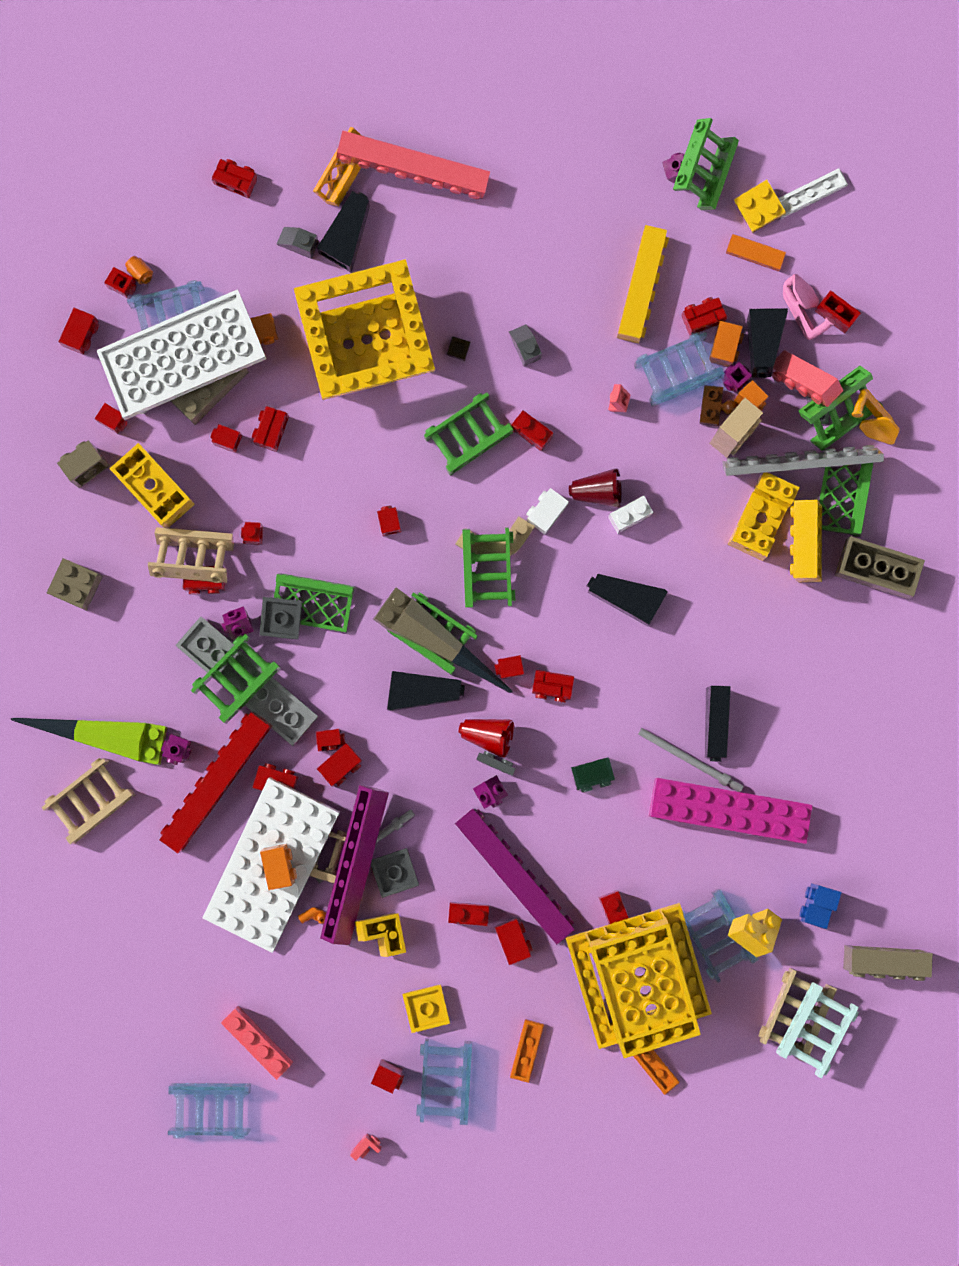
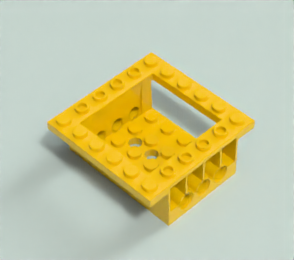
M406 259L293 288L322 400L435 371ZM388 283L393 285L394 293L324 312H320L317 302ZM385 330L391 333L390 338L386 340L380 337V333ZM365 335L372 337L370 344L362 343V338ZM346 340L354 342V346L351 349L343 347Z
M680 903L566 937L599 1049L618 1044L625 1059L701 1035L697 1019L711 1015L712 1012ZM589 953L592 954L612 1018L611 1023H609ZM638 967L645 968V973L641 976L635 975V970ZM643 986L651 987L648 994L640 993ZM648 1005H656V1009L646 1012Z

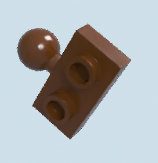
M704 385L700 424L719 426L720 411L730 415L738 406L734 400L722 403L723 387Z

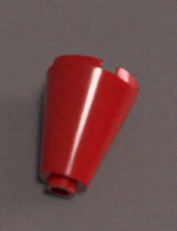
M465 719L464 723H460L458 733L461 734L462 739L499 757L505 758L510 750L508 744L513 739L514 722L510 719Z

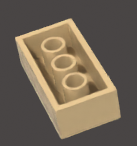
M744 398L719 427L709 444L726 458L730 454L734 456L761 423L762 419H760V416L763 412Z

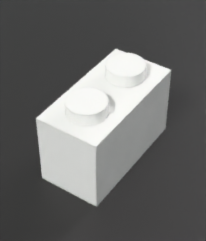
M551 488L548 492L545 490L538 498L540 501L536 507L532 506L526 514L529 516L527 522L534 525L544 535L569 503L568 500Z
M642 496L610 513L608 518L617 534L650 517L653 511L646 498Z

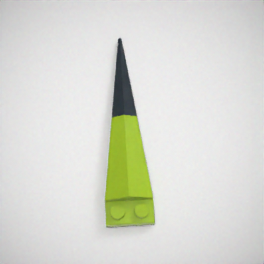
M11 718L14 722L136 761L161 765L163 754L161 749L165 742L168 728L167 726L138 722Z

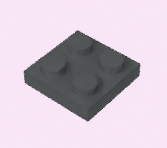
M263 597L259 636L299 639L303 600Z
M484 751L482 754L479 752L477 761L513 776L516 768L512 767V762L502 759L500 762L494 759L495 755Z
M407 848L372 859L371 867L382 898L419 886Z

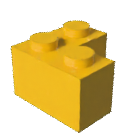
M770 909L754 913L752 916L746 914L733 919L728 936L755 957H759L773 951L782 919Z
M399 913L355 921L358 941L377 939L381 957L406 953Z

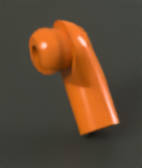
M312 907L298 915V918L302 924L310 919L319 922V924H324L326 912Z

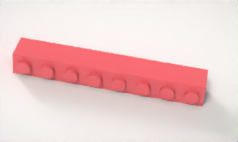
M343 130L336 156L343 163L350 164L353 162L361 168L369 169L371 167L377 169L379 173L387 174L389 172L401 179H406L407 177L414 179L413 181L419 184L428 183L437 189H450L455 194L465 193L473 199L483 198L490 171Z

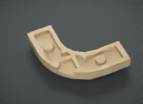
M519 516L509 532L513 531V543H510V556L515 554L524 545L535 528L534 525ZM462 534L455 543L461 549H463ZM506 541L475 542V544L471 545V552H475V554L506 553Z

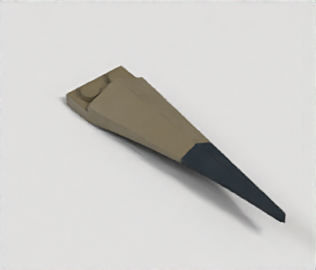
M397 587L394 588L373 618V620L388 631L453 662L508 693L513 692L419 603Z

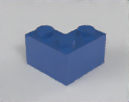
M811 883L805 892V898H807L805 906L802 905L799 917H801V921L827 929L832 910L837 911L842 892Z

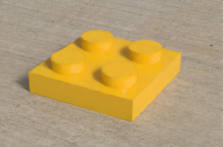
M768 180L763 181L734 199L752 233L786 214Z
M441 984L402 994L411 1033L450 1024Z

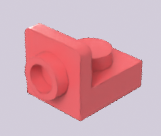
M614 384L613 391L610 394L608 408L610 412L627 411L631 395L621 384Z
M366 1134L351 1151L350 1156L355 1161L359 1157L363 1159L370 1151L369 1146L379 1153L382 1148L381 1142L376 1136Z

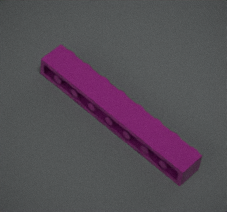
M359 785L320 939L331 944L350 945L355 921L358 916L389 795L387 791Z
M472 808L455 825L556 945L559 944L575 930L572 926L574 924L573 920L568 915H562L559 911L562 907L555 899L551 901L546 896L549 894L542 884L538 886L535 883L536 877L530 869L524 870L521 866L524 862L517 854L513 856L508 851L511 847L504 839L501 841L496 836L498 831L492 824L487 826L483 821L486 817L479 809L475 811Z

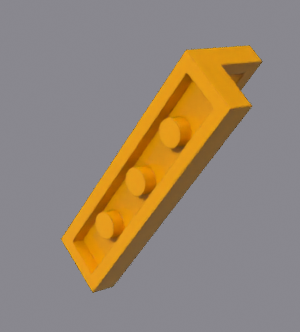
M350 127L348 130L350 133L361 135L353 127ZM336 150L313 192L327 204L339 207L361 167L353 162L350 164L341 163L340 159L336 158ZM337 167L338 174L336 178H332V170ZM328 183V191L325 195L321 192L324 184Z

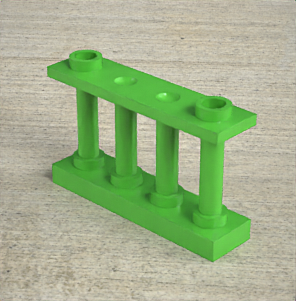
M712 118L697 119L673 187L674 191L690 190L700 198L697 208L700 210L716 209L739 142L736 137L720 138L711 131ZM707 138L718 145L715 155L704 147ZM701 155L712 163L709 173L698 165ZM694 173H697L706 180L703 190L692 183Z
M858 366L839 380L843 392L828 407L821 403L818 405L812 400L798 410L801 417L814 425L817 435L810 441L821 451L872 415V412L864 405L863 417L856 418L852 416L854 405L851 395L858 390L867 389L866 384L873 380V376L869 371ZM844 401L848 413L839 418L835 407ZM829 413L833 424L823 429L820 418Z
M487 392L476 395L472 399V403L438 426L432 425L425 431L424 439L426 442L433 439L447 459L446 471L450 476L513 434L511 425L509 423L505 426L504 424L501 425L487 405L486 401L489 400ZM477 407L482 409L495 428V433L491 436L484 434L470 414ZM463 417L479 438V444L474 447L468 444L454 424ZM446 428L451 431L464 450L463 455L458 458L453 456L439 436V433Z
M505 527V534L474 535V533H470V529H462L465 607H473V602H477V600L508 599V606H512V601H515V589L511 590L510 543H513V531L509 532V527ZM506 541V553L475 554V552H471V545L475 544V542ZM485 561H506L507 572L476 573L472 572V564ZM507 580V592L477 593L473 591L472 583H476V581Z
M414 592L411 596L421 606L424 605L432 611L430 615L435 619L437 616H440L447 621L444 628L451 632L454 626L464 632L458 640L463 645L466 644L470 637L474 640L477 639L476 630L471 626L466 625L464 627L427 602L428 598L419 592L418 595ZM388 631V633L450 675L456 670L453 662L445 658L442 659L437 654Z
M246 634L237 637L233 642L234 646L203 678L199 677L192 684L193 688L190 690L194 694L201 691L220 710L221 715L218 718L226 724L281 669L276 662L267 663L247 644L251 638ZM240 649L262 668V673L258 677H253L233 657ZM226 663L231 665L248 682L247 685L249 687L244 692L242 690L239 691L219 671ZM213 677L234 696L235 701L230 706L221 701L206 686Z

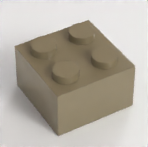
M89 440L79 443L73 452L64 454L60 457V461L57 462L69 481L78 488L110 466L97 447Z
M62 558L47 590V594L87 611L103 576Z

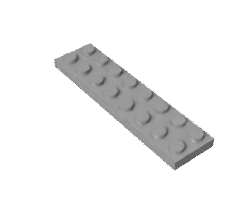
M865 445L863 449L845 447L843 451L824 449V452L821 453L809 450L799 455L796 452L785 453V456L767 454L766 458L747 456L746 459L739 460L738 457L727 458V461L722 462L726 476L884 462V454L877 447L875 448L874 445Z
M200 616L175 646L208 673L234 644ZM241 650L233 656L253 677H258L262 673V668ZM228 663L219 670L239 691L242 690L244 692L249 687L247 685L248 682ZM273 677L245 705L252 712H255L273 725L272 729L292 746L295 745L318 718L313 711Z

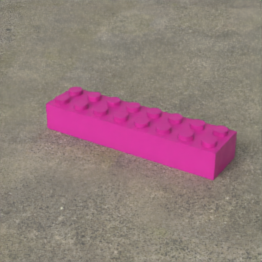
M655 778L649 817L807 844L812 805Z

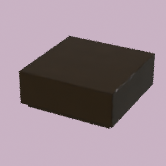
M452 336L447 356L465 361L471 342Z

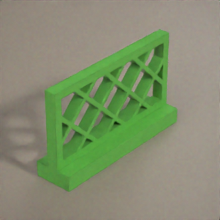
M873 463L861 464L860 471L854 475L847 467L849 465H843L835 472L831 467H825L819 502L825 510L822 516L828 514L833 522L828 526L822 525V530L861 537ZM845 468L851 477L842 483L836 474ZM834 476L840 485L830 490L826 482ZM853 479L858 486L855 491L849 493L844 485ZM842 487L847 496L838 501L833 492ZM831 495L836 504L827 509L823 504V499ZM850 498L854 503V508L846 512L841 503ZM839 506L844 515L835 520L829 511ZM847 517L851 522L850 529L841 528L837 522Z
M282 573L276 575L274 598H282L279 594L280 586L288 587L292 592L286 599L294 596L297 600H300L297 593L301 590H307L311 598L302 603V608L308 617L301 620V625L347 632L355 586ZM320 593H325L330 599L323 606L315 598ZM340 596L348 597L347 606L340 610L334 600ZM313 599L319 609L310 614L304 605ZM332 602L338 612L329 618L323 608ZM321 610L327 620L323 623H316L312 616ZM339 613L344 619L343 627L335 626L331 620Z

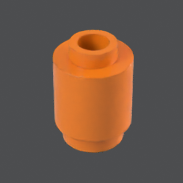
M132 256L125 263L127 272L138 284H147L152 280L153 271L141 258Z

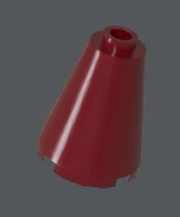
M611 469L572 481V485H569V496H572L573 500L620 507L622 502L621 482L617 480V477H620L619 469Z

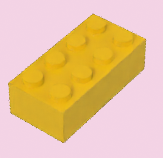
M794 500V506L790 508L791 518L793 517L794 525L790 527V534L794 539V544L790 545V555L794 558V564H790V574L793 575L797 582H822V505L818 500Z

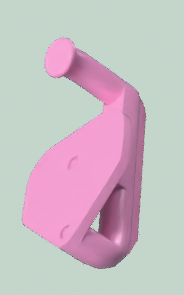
M796 273L784 282V300L806 339L812 340L835 325L833 319L826 317L822 324L814 328L804 310L816 308L819 305L818 297L813 288Z

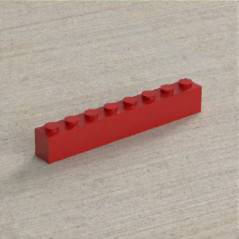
M255 712L244 715L240 721L242 723L241 727L231 733L228 745L221 747L217 753L219 755L215 762L212 761L206 768L208 772L205 777L201 776L194 785L197 788L193 793H189L183 800L185 804L182 809L178 808L172 815L174 820L170 825L167 824L160 832L162 836L159 840L177 854L185 849L273 725Z

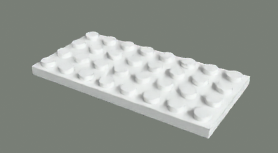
M238 289L97 350L124 420L267 359Z
M269 777L202 918L273 953L340 811ZM287 844L288 849L290 848L292 851L293 859L290 861L292 868L296 870L297 879L292 886L268 891L260 851L267 847Z

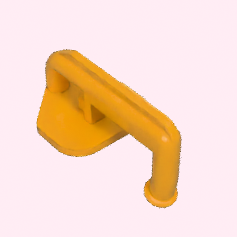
M862 389L858 395L852 416L856 418L863 417L862 412L865 405L876 418L862 421L859 426L861 431L868 438L893 445L900 428L868 389Z

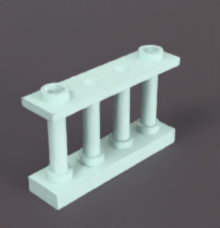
M812 982L776 1053L785 1059L788 1055H793L817 1068L814 1074L822 1079L823 1075L826 1076L831 1068L830 1062L851 1021L854 1022L856 1020L859 1007L852 1003L849 1008L823 995V987ZM821 1002L843 1014L844 1017L840 1025L838 1026L816 1014L813 1010L815 1003ZM811 1019L833 1031L835 1035L830 1044L806 1031L803 1027L806 1020L809 1021ZM797 1037H802L826 1051L821 1062L795 1048L794 1043Z

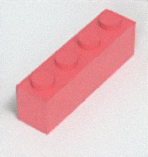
M785 350L775 360L771 375L773 379L777 382L785 383L791 390L796 389L804 397H810L818 405L821 403L828 407L843 392L837 378Z
M239 1006L221 1022L276 1080L292 1065L293 1061Z

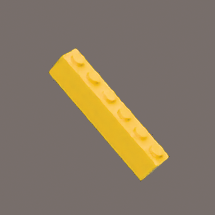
M648 225L644 227L617 335L618 339L639 344L640 338L645 337L647 327H644L645 320L649 321L651 309H648L649 302L654 301L656 291H653V286L658 284L660 273H657L658 266L663 265L665 255H662V250L667 248L669 237H666L667 230Z

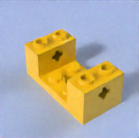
M139 443L109 468L164 528L171 527L195 505ZM148 480L155 481V487L151 490L145 487Z
M763 472L727 545L763 561L768 556L775 541V534L800 487L768 472ZM757 514H765L766 522L759 523L756 519Z

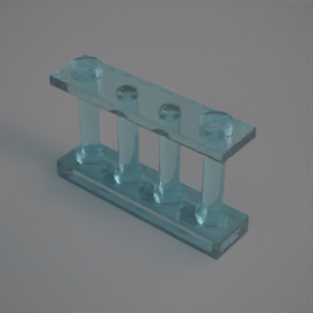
M193 280L187 282V285L147 295H134L131 299H127V303L131 309L136 308L142 331L149 328L144 305L155 304L158 320L161 323L166 321L162 301L173 298L176 314L179 315L184 313L180 296L191 294L194 307L196 308L202 305L199 291L205 289L201 281Z
M700 332L694 333L689 336L690 339L649 356L643 354L637 358L634 367L635 369L643 367L653 390L649 399L652 407L722 378L724 375L722 367L715 368V366H712L702 341H705L707 337L706 332L702 334ZM695 345L706 369L705 373L699 376L695 374L685 352V348ZM676 352L688 375L687 381L683 383L677 381L667 358L668 355ZM660 359L671 384L669 385L670 388L663 390L659 387L649 363Z
M720 889L711 892L714 896L711 898V901L686 915L683 912L688 932L708 967L706 972L711 980L714 979L717 983L721 981L718 974L743 960H749L752 964L759 960L758 957H755L743 947L739 954L713 967L708 958L710 955L735 942L728 936L704 950L699 941L700 938L723 925L731 927L733 919L736 918ZM715 907H720L723 913L720 919L694 932L689 921Z
M425 1038L424 1044L420 1045V1056H424L421 1104H417L416 1116H420V1122L423 1123L425 1115L455 1116L456 1119H460V1125H468L472 1041H464V1046H460V1048L429 1046V1039ZM428 1054L460 1056L459 1058H463V1066H459V1068L428 1066ZM427 1074L458 1076V1078H462V1086H458V1088L426 1086ZM426 1095L457 1096V1098L461 1099V1107H425Z
M172 1083L169 1085L168 1094H174L176 1098L175 1127H171L168 1130V1135H173V1138L176 1139L185 1138V1135L233 1136L234 1139L245 1138L250 1133V1128H243V1098L251 1092V1083ZM186 1095H194V1098H196L195 1127H183L184 1097ZM206 1095H214V1098H216L215 1128H203L204 1097ZM226 1095H233L235 1098V1128H223V1105Z

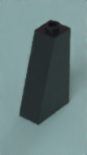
M351 192L317 247L320 255L349 272L353 270L370 208L366 195L361 192Z
M788 308L749 309L747 327L752 377H771Z
M597 574L596 578L592 576L587 584L589 588L587 593L647 627L668 593L667 590L602 574Z
M392 671L387 710L395 711L459 701L460 696L464 697L465 685H461L462 680Z
M709 686L706 688L705 758H710L711 762H722V758H727L731 686Z

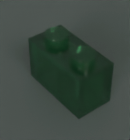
M609 757L570 768L576 790L581 789V793L593 790L592 786L599 784L600 788L612 785L611 781L615 780Z

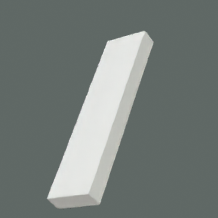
M838 168L778 198L786 211V214L779 217V219L847 187L848 184L840 169Z

